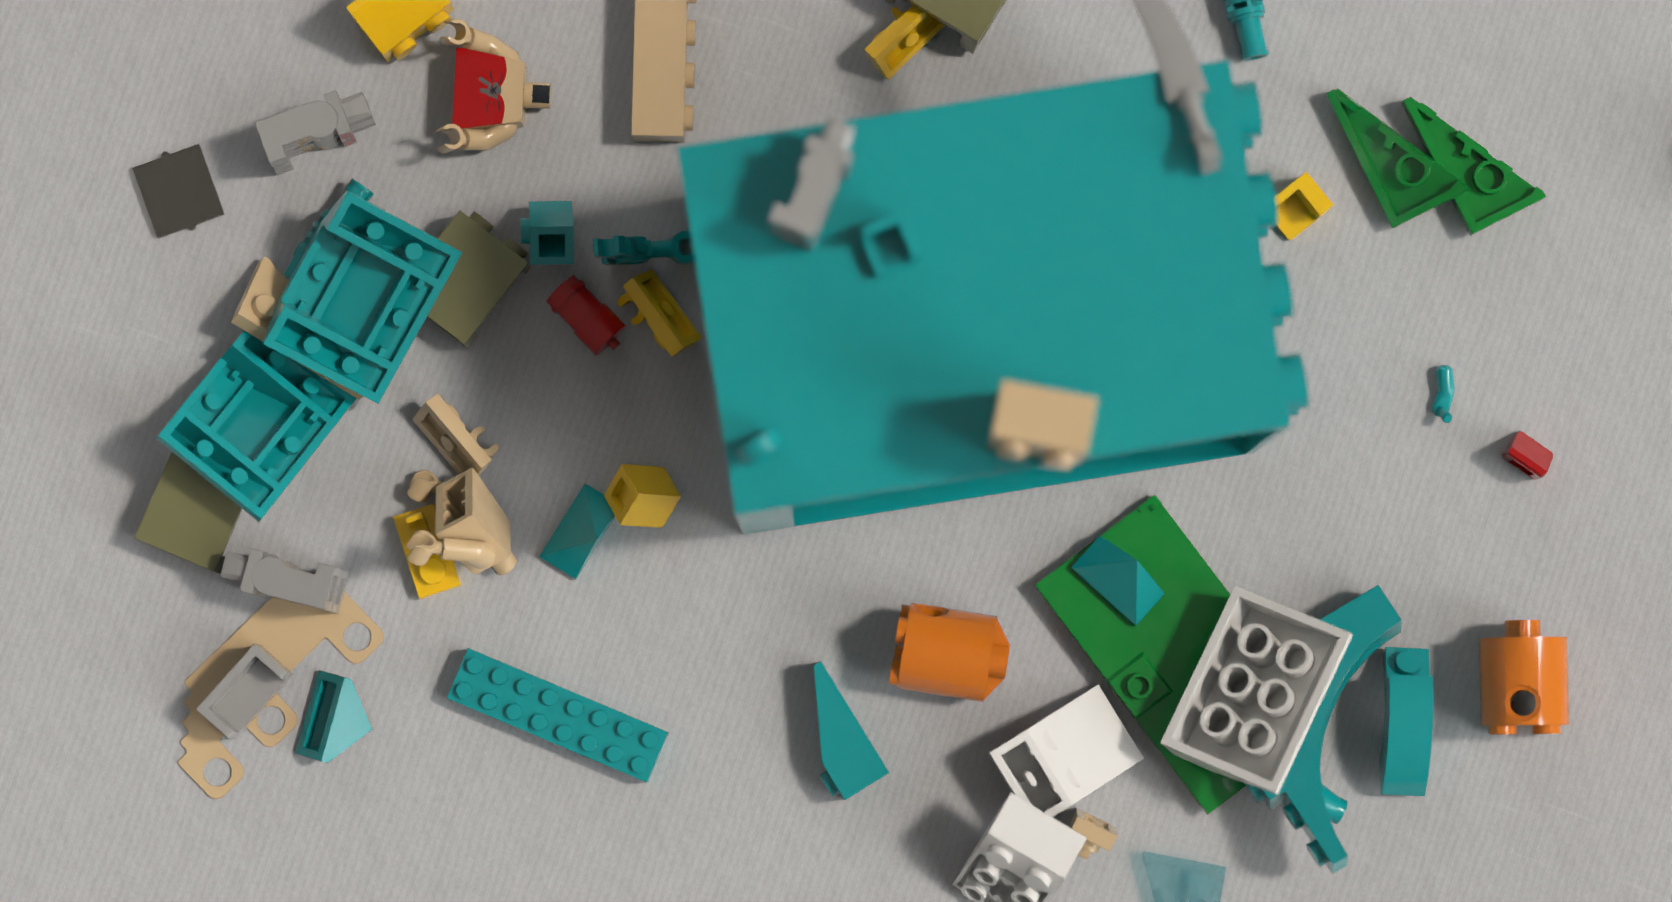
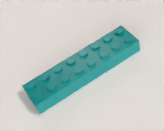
M470 648L466 651L447 696V699L647 783L669 734L665 730Z

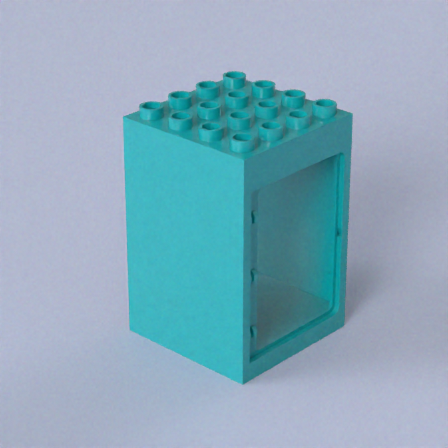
M1229 60L1199 64L1209 92L1199 95L1203 99L1201 108L1208 128L1212 129L1215 133L1213 138L1221 154V161H1218L1220 170L1205 175L1201 174L1194 145L1190 144L1188 140L1191 133L1183 111L1177 108L1179 102L1167 104L1160 71L841 121L855 128L854 140L849 149V152L853 153L852 169L847 180L840 178L838 194L812 252L770 234L769 218L776 202L789 207L799 185V169L804 158V147L809 135L820 138L826 124L677 147L735 515L743 535L1253 454L1291 426L1289 416L1298 415L1299 409L1308 408L1309 396L1306 373L1300 353L1282 356L1278 354L1274 327L1283 326V318L1293 316V298L1285 263L1264 265L1259 239L1268 237V227L1278 225V211L1270 172L1248 174L1245 150L1253 149V137L1262 136L1263 133L1261 107L1255 82L1249 81L1233 84ZM903 211L921 253L920 261L876 278L860 240L859 229ZM1002 380L1098 397L1088 454L1079 465L1073 464L1070 470L1066 471L1042 466L1043 458L1026 455L1023 462L995 457L997 449L988 448L987 444L996 396ZM776 426L784 440L783 444L751 464L743 465L735 450Z

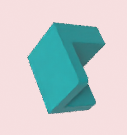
M903 211L859 229L860 240L876 278L920 261L921 253Z

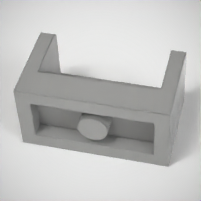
M254 644L196 710L225 736L236 739L292 677L293 673L262 645Z

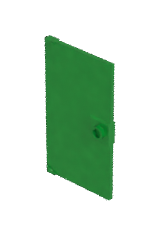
M1155 494L1152 497H1148L1146 502L1100 535L1135 558L1165 593L1136 626L1071 569L1094 541L1034 586L1204 812L1209 815L1246 786L1245 783L1214 773L1177 757L1160 742L1225 608L1230 593Z

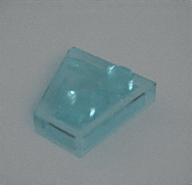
M1143 851L1142 860L1146 868L1154 902H1220L1226 873L1225 866Z

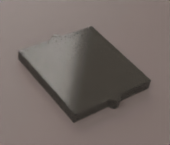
M200 144L172 154L163 152L161 158L132 168L158 239L185 229L194 231L196 225L225 215Z

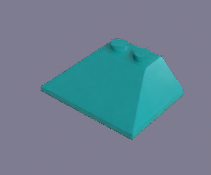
M346 190L321 221L280 295L263 344L379 404L458 262L462 251Z
M243 330L167 422L156 439L259 522L357 398L291 358L264 345L263 341Z

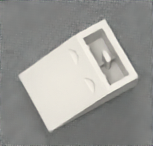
M1099 685L1091 688L988 752L1011 792L1051 817L1059 814L1144 759Z
M1010 793L952 885L960 889L965 897L974 902H1048L1066 878L1087 838L1013 793Z

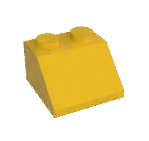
M355 0L346 7L354 21L387 62L393 57L401 60L417 47L416 39L427 31L433 34L446 25L444 21L451 19L449 14L455 10L450 0Z

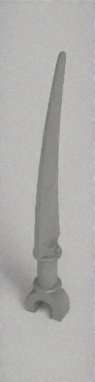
M1133 0L1156 57L1167 104L1179 102L1177 108L1184 113L1191 133L1188 140L1190 144L1194 145L1201 174L1205 175L1220 170L1218 161H1221V154L1213 138L1215 133L1212 129L1208 128L1201 108L1203 99L1199 96L1209 92L1189 40L1174 13L1164 0Z

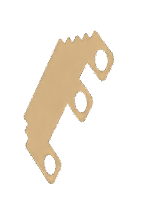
M345 591L339 613L272 596L185 680V685L191 690V694L184 700V704L190 709V714L183 719L182 723L188 729V734L180 741L181 745L186 749V754L178 761V764L209 797L213 799L222 798L243 778L244 768L219 742L224 734L197 711L196 708L254 644L262 645L290 671L325 638L351 663L359 664L363 662L381 645L384 640V633ZM354 623L364 624L371 632L370 644L361 651L349 649L343 640L344 631L349 625ZM277 693L265 707L274 706L283 712L285 724L282 730L276 734L264 733L257 724L258 715L247 726L250 732L267 747L276 746L298 723L297 714ZM214 758L224 759L231 767V777L222 786L210 785L204 778V767L208 761Z

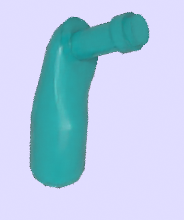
M1441 365L1437 367L1435 372L1438 391L1432 405V411L1435 416L1441 417L1444 423H1449L1452 421V415L1449 410L1455 392L1454 377L1450 366Z

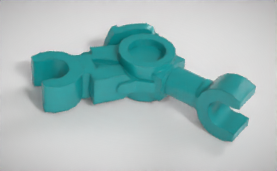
M681 231L671 239L662 241L646 240V237L643 236L625 237L622 235L613 236L612 239H592L594 257H601L602 265H635L646 263L651 258L664 257L671 258L680 265H688L695 261L693 254L684 255L678 248L680 241L692 239L691 231Z

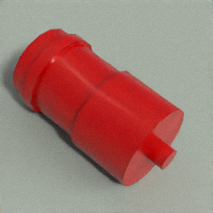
M572 275L549 296L546 302L551 306L553 313L558 314L574 330V334L595 356L603 352L608 346L614 351L621 344L617 338L625 330L626 325L605 303L602 304L585 287L586 284L583 280H579L575 275Z

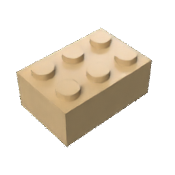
M1002 380L996 396L987 447L997 449L995 456L997 458L1023 462L1026 455L1043 458L1042 466L1069 471L1073 464L1079 465L1088 454L1098 397Z

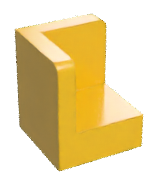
M1307 171L1276 195L1278 225L1276 227L1288 241H1291L1328 212L1334 205Z
M621 464L604 497L620 525L661 528L665 525L681 495L665 468Z

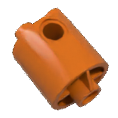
M918 603L902 604L895 643L904 645H896L889 684L898 685V689L984 702L988 695L1005 679L1010 643L997 616Z
M1506 620L1505 637L1479 638L1481 726H1489V734L1491 735L1517 734V726L1533 725V734H1561V725H1569L1567 637H1541L1540 620ZM1522 691L1531 692L1536 699L1534 711L1527 716H1520L1513 708L1514 697Z

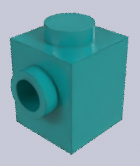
M572 201L529 202V218H521V244H530V265L574 264Z

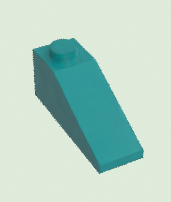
M820 661L814 665L821 758L826 771L819 776L832 797L841 793L844 800L889 774V771Z

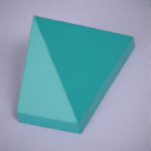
M585 483L539 557L577 579L615 518L604 495Z
M1099 536L1071 567L1078 576L1134 626L1142 620L1165 594L1135 558L1102 536Z
M321 670L318 671L295 754L329 763L372 730L352 679Z

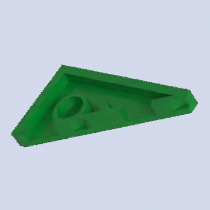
M1333 89L1326 93L1392 228H1396L1469 191L1465 183L1343 91Z
M1412 97L1401 102L1428 156L1467 185L1469 191L1452 199V202L1470 236L1546 198L1543 190L1533 187L1514 173L1510 166L1501 160H1496L1489 154L1487 149L1461 130H1455L1436 116L1437 113L1425 104L1417 102Z

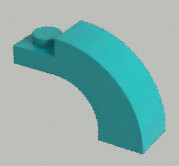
M1385 647L1383 654L1385 717L1382 748L1379 756L1381 794L1425 796L1433 733V676H1430L1429 649Z

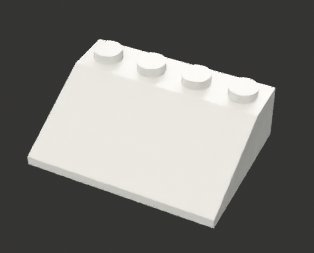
M1235 586L1160 743L1175 756L1214 773L1278 795L1353 635L1336 626Z

